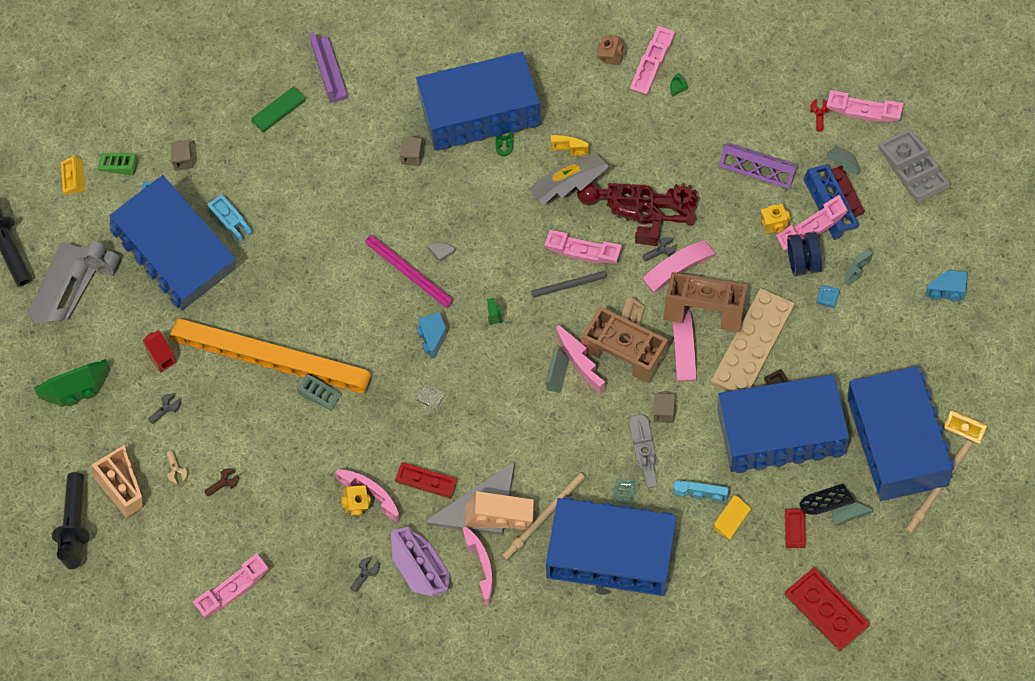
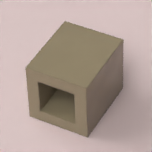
M416 136L403 137L400 154L401 165L420 166L423 149L422 138Z
M178 140L170 143L174 170L193 168L189 140Z
M668 392L655 393L654 422L673 423L674 394Z

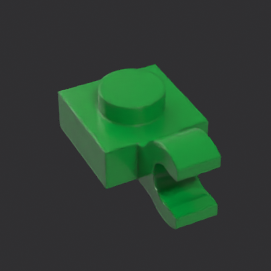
M495 298L487 299L489 325L499 323V321L503 323L500 304L496 305Z

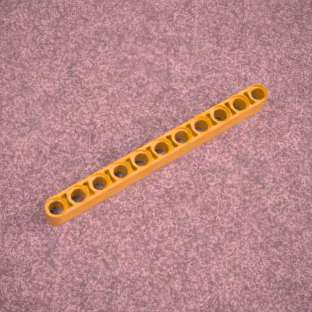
M183 319L175 320L169 335L172 341L300 377H305L306 374H309L325 384L358 393H365L371 377V373L362 368Z

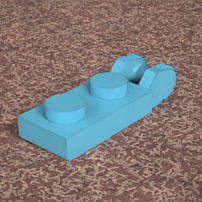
M222 194L207 204L208 209L239 242L243 240V237L236 230L237 227L241 226L248 235L252 233L244 218Z
M680 480L675 481L673 485L674 494L680 497L690 494L696 499L708 497L715 502H723V500L727 501L728 499L727 487Z

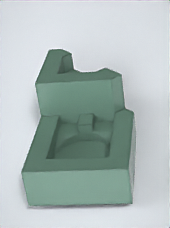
M837 146L828 151L827 159L844 163L843 171L854 174L859 173L858 164L851 152Z
M868 248L853 261L845 278L847 285L859 279L862 273L861 268L871 262L872 252Z
M857 502L830 510L838 526L854 518L860 519L873 513L871 508Z

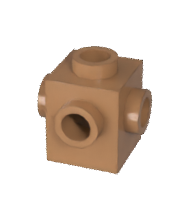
M616 35L602 36L601 42L598 44V58L605 64L620 65L622 55L625 53V44Z

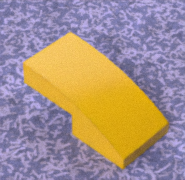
M551 135V150H570V156L589 155L587 142L569 136Z

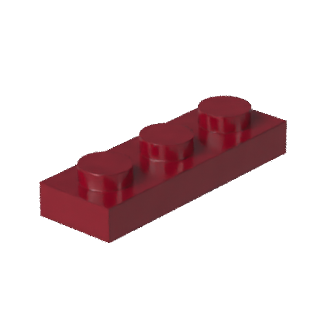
M839 166L831 169L854 216L863 215L865 211L845 171H843V167Z

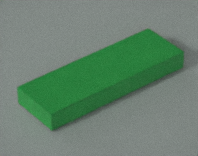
M293 86L253 116L251 120L264 133L304 103L305 97Z

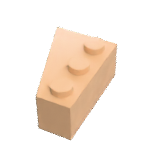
M125 445L92 464V476L125 518L142 508V496L133 474Z
M476 491L465 505V527L527 529L533 522L534 500Z

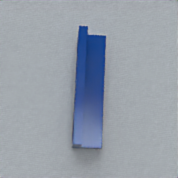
M829 165L809 168L803 180L818 210H822L825 203L838 195L841 196L848 210L843 217L848 218L851 224L844 225L840 219L830 227L829 231L833 239L841 238L844 231L858 228L859 224ZM825 171L828 177L827 180L819 177L818 172ZM826 185L835 190V195L827 192Z

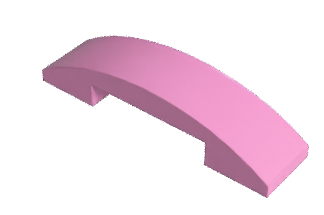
M831 90L827 108L849 117L868 121L894 122L900 121L904 103L885 100L883 104L850 98L849 93Z
M838 195L825 203L822 210L797 226L791 225L778 233L776 236L783 250L787 251L788 235L798 234L803 239L804 233L815 231L817 236H819L836 224L848 212L841 196Z
M549 230L544 245L545 248L564 256L605 264L617 263L622 249L620 244L606 241L603 244L575 239L568 237V233Z
M705 240L694 243L662 261L647 273L643 280L651 291L655 293L669 284L672 272L681 274L697 263H704L716 254Z
M686 310L682 323L672 322L677 382L696 380L691 311Z
M336 470L335 475L339 482L346 487L366 485V491L382 503V513L396 523L400 521L394 502L378 484L361 474L347 470Z
M464 527L463 535L468 551L473 552L477 550L486 580L479 581L485 606L490 605L493 590L490 561L484 546L470 529Z
M257 553L241 565L242 568L211 592L208 590L193 601L204 618L216 613L244 594L269 570Z

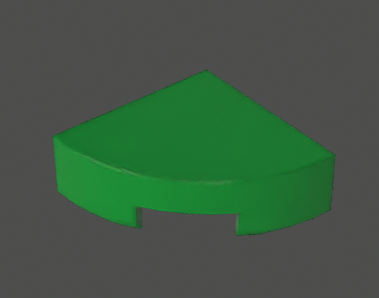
M677 73L671 81L670 93L672 97L688 89V85L680 73Z

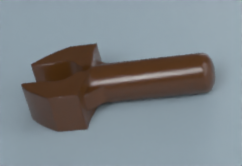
M227 468L220 472L221 479L204 490L206 496L212 495L224 486H230L231 489L237 486L239 481L238 475L233 477V479H227L228 476L235 473L234 469Z

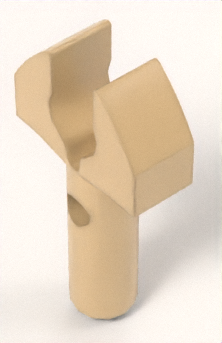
M168 451L166 456L171 467V473L167 474L170 483L178 486L175 479L176 473L182 476L184 483L188 478L186 468H179L174 452Z

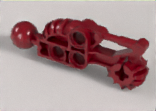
M592 182L581 191L579 189L577 191V197L582 204L589 206L594 205L598 200H607V206L611 208V213L618 215V218H626L627 221L633 219V222H638L642 225L652 224L653 221H660V223L662 221H674L676 223H686L689 226L695 224L696 217L693 211L697 208V191L692 190L691 184L685 187L684 182L680 187L675 184L674 189H668L666 194L655 193L648 185L608 183V189H599ZM628 194V195H630V196H629V197H623L622 195ZM647 195L648 198H642L641 196ZM681 198H684L683 209H681ZM657 208L672 209L680 215H662ZM641 212H646V213H648V214H647V215H641L640 213H641Z

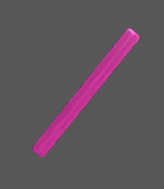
M370 235L366 239V244L445 308H448L453 303V299L376 237Z

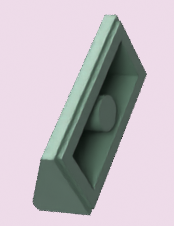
M554 349L546 380V389L558 393L562 390L569 363L568 357L559 349Z

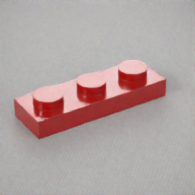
M401 462L395 482L451 499L457 479Z

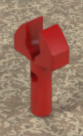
M817 99L810 106V112L816 114V130L818 132L824 130L823 115L829 113V108H827L828 102L824 99L821 110L817 107Z

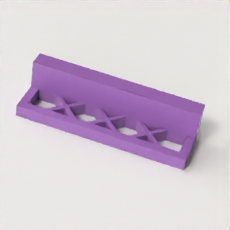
M314 32L309 33L311 46L329 102L333 103L347 99L328 36L316 39Z
M729 142L724 146L719 163L720 167L788 189L791 187L794 174L799 166L798 164ZM727 154L733 155L737 163L733 165L724 163ZM749 160L755 168L750 171L745 170L742 162ZM767 166L773 174L767 177L763 176L759 168ZM782 171L789 173L788 182L780 181L777 174Z

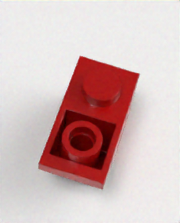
M159 330L148 334L143 339L148 357L160 373L177 363L172 350Z

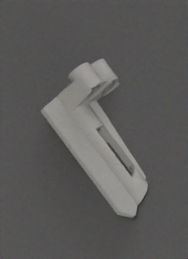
M91 241L89 246L77 247L61 242L28 311L32 322L38 324L68 320L94 272L113 275L120 256L112 251H106V247L97 241ZM67 286L72 287L74 292L67 307L57 309Z

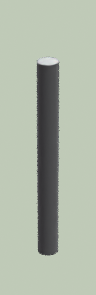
M605 271L531 290L532 296L535 298L605 279L606 274Z

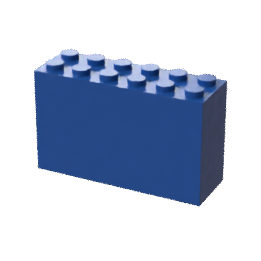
M523 51L416 77L419 100L434 151L542 125L540 102Z
M164 175L160 176L109 215V230L115 238L119 237L123 241L122 246L125 250L131 251L135 255V261L147 269V275L159 283V289L164 294L167 293L171 297V303L176 308L180 307L182 311L235 270L236 258Z
M918 366L849 382L847 400L880 501L947 487L952 478L954 462L947 454L949 451L946 440L943 441L942 427L940 423L937 424L936 409L934 406H931L930 391L925 389V377L923 372L920 373Z
M835 375L718 393L717 410L730 472L743 473L748 469L754 468L762 470L772 465L781 467L791 462L800 464L810 459L819 461L828 456L838 458L847 452L849 435Z
M570 497L558 498L546 559V578L665 596L676 531V515L670 512L657 513L650 509L636 510L630 506L616 507L610 503L596 504L590 500L576 501Z

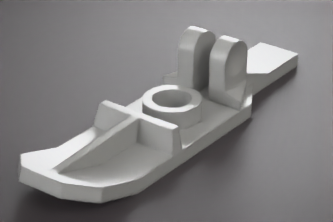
M644 415L633 416L629 421L637 464L645 474L647 488L657 487L654 472L657 459L649 420ZM647 449L649 452L645 454L641 451Z

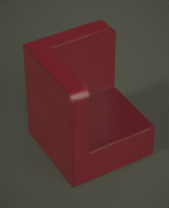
M653 221L652 228L638 226L635 233V243L657 246L660 234V221Z

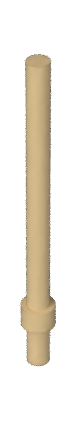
M966 440L954 457V470H952V474L973 445L971 441ZM943 488L933 489L919 510H915L911 516L912 520L905 528L906 533L912 534L917 525L922 523L926 517V512Z
M579 473L519 537H515L512 540L510 547L501 555L504 560L507 561L516 551H519L524 546V542L556 510L557 499L568 497L585 479L582 473Z

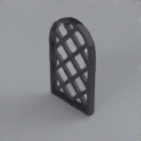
M840 484L809 494L801 499L799 504L802 512L816 515L855 503L845 485ZM830 492L835 493L834 496H829L828 494ZM838 494L844 495L843 497H837ZM816 497H822L821 500H815ZM834 500H840L839 503L833 502ZM813 502L818 503L817 506H813L811 504ZM821 504H827L826 507H820Z

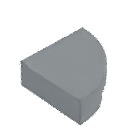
M434 243L429 246V250L439 262L455 253V249L445 243Z

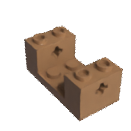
M672 272L666 294L663 320L682 323L686 306L723 312L720 329L740 332L748 284Z
M601 306L581 336L582 344L587 348V353L599 358L602 352L605 351L631 364L632 375L647 383L651 382L668 353V339ZM623 336H626L630 339V341L628 343H622L619 339Z

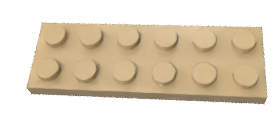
M760 288L741 323L740 332H737L711 380V384L726 391L752 388L795 307V303Z

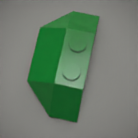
M107 359L101 362L89 363L50 378L35 386L34 390L39 399L61 407L72 406L77 401L90 399L100 392L110 372V367Z

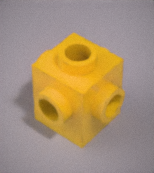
M783 204L771 205L768 208L761 209V222L766 235L774 232L780 233L788 228L790 214L788 210L784 209Z
M366 485L350 486L342 490L341 506L345 508V513H351V516H358L369 509L368 506H370L371 501L370 495L366 491Z

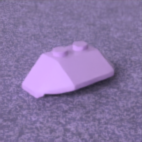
M408 526L392 530V558L411 590L428 596L447 592L449 572L431 544L419 534L412 532V529Z

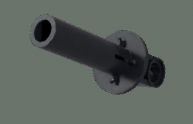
M0 209V252L17 287H22L30 283L32 277L9 232L15 225V221L12 217H4Z
M77 472L67 475L63 526H59L52 531V539L58 543L57 558L70 570L77 568L81 564L82 545L86 544L90 539V533L81 527L85 477Z

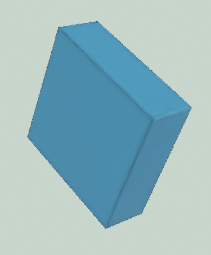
M821 285L816 304L835 308L840 289Z

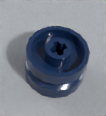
M816 232L804 233L803 239L798 234L788 235L787 250L794 277L804 275L806 267L811 274L822 272L821 250Z

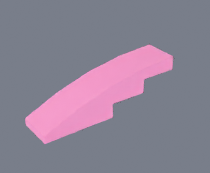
M660 26L657 27L654 37L641 59L630 87L631 90L648 95L676 34L675 31Z
M558 325L556 327V336L564 353L582 378L597 393L601 394L605 390V381L595 374L596 364L586 357L587 348Z

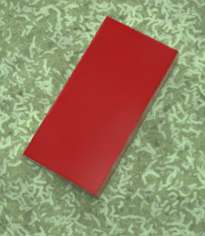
M785 509V548H806L805 513L801 509Z

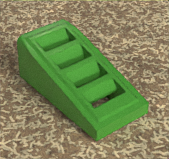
M102 153L97 169L98 171L134 176L138 158L133 153ZM105 159H109L107 165H104Z

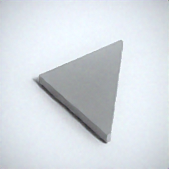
M510 463L429 518L427 525L463 530L465 527V505L476 491L510 495L514 463ZM504 528L468 529L475 532L503 535Z

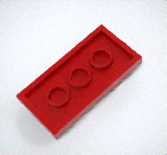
M814 567L784 593L839 652L870 626V623Z

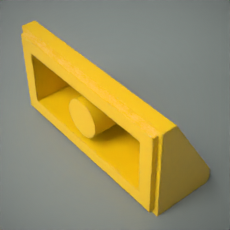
M74 155L61 162L62 190L64 195L85 192L83 160Z
M955 410L950 411L944 425V429L980 444L988 427L987 424Z
M734 495L714 523L713 530L730 540L751 511V508L738 496Z

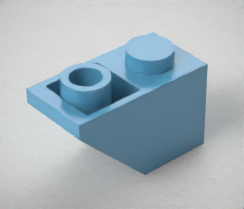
M947 270L927 285L925 297H930L933 300L949 299L953 302L964 300L967 272Z
M440 312L419 318V326L416 327L419 338L423 337L424 343H422L425 354L429 353L431 359L436 357L447 336L446 327Z

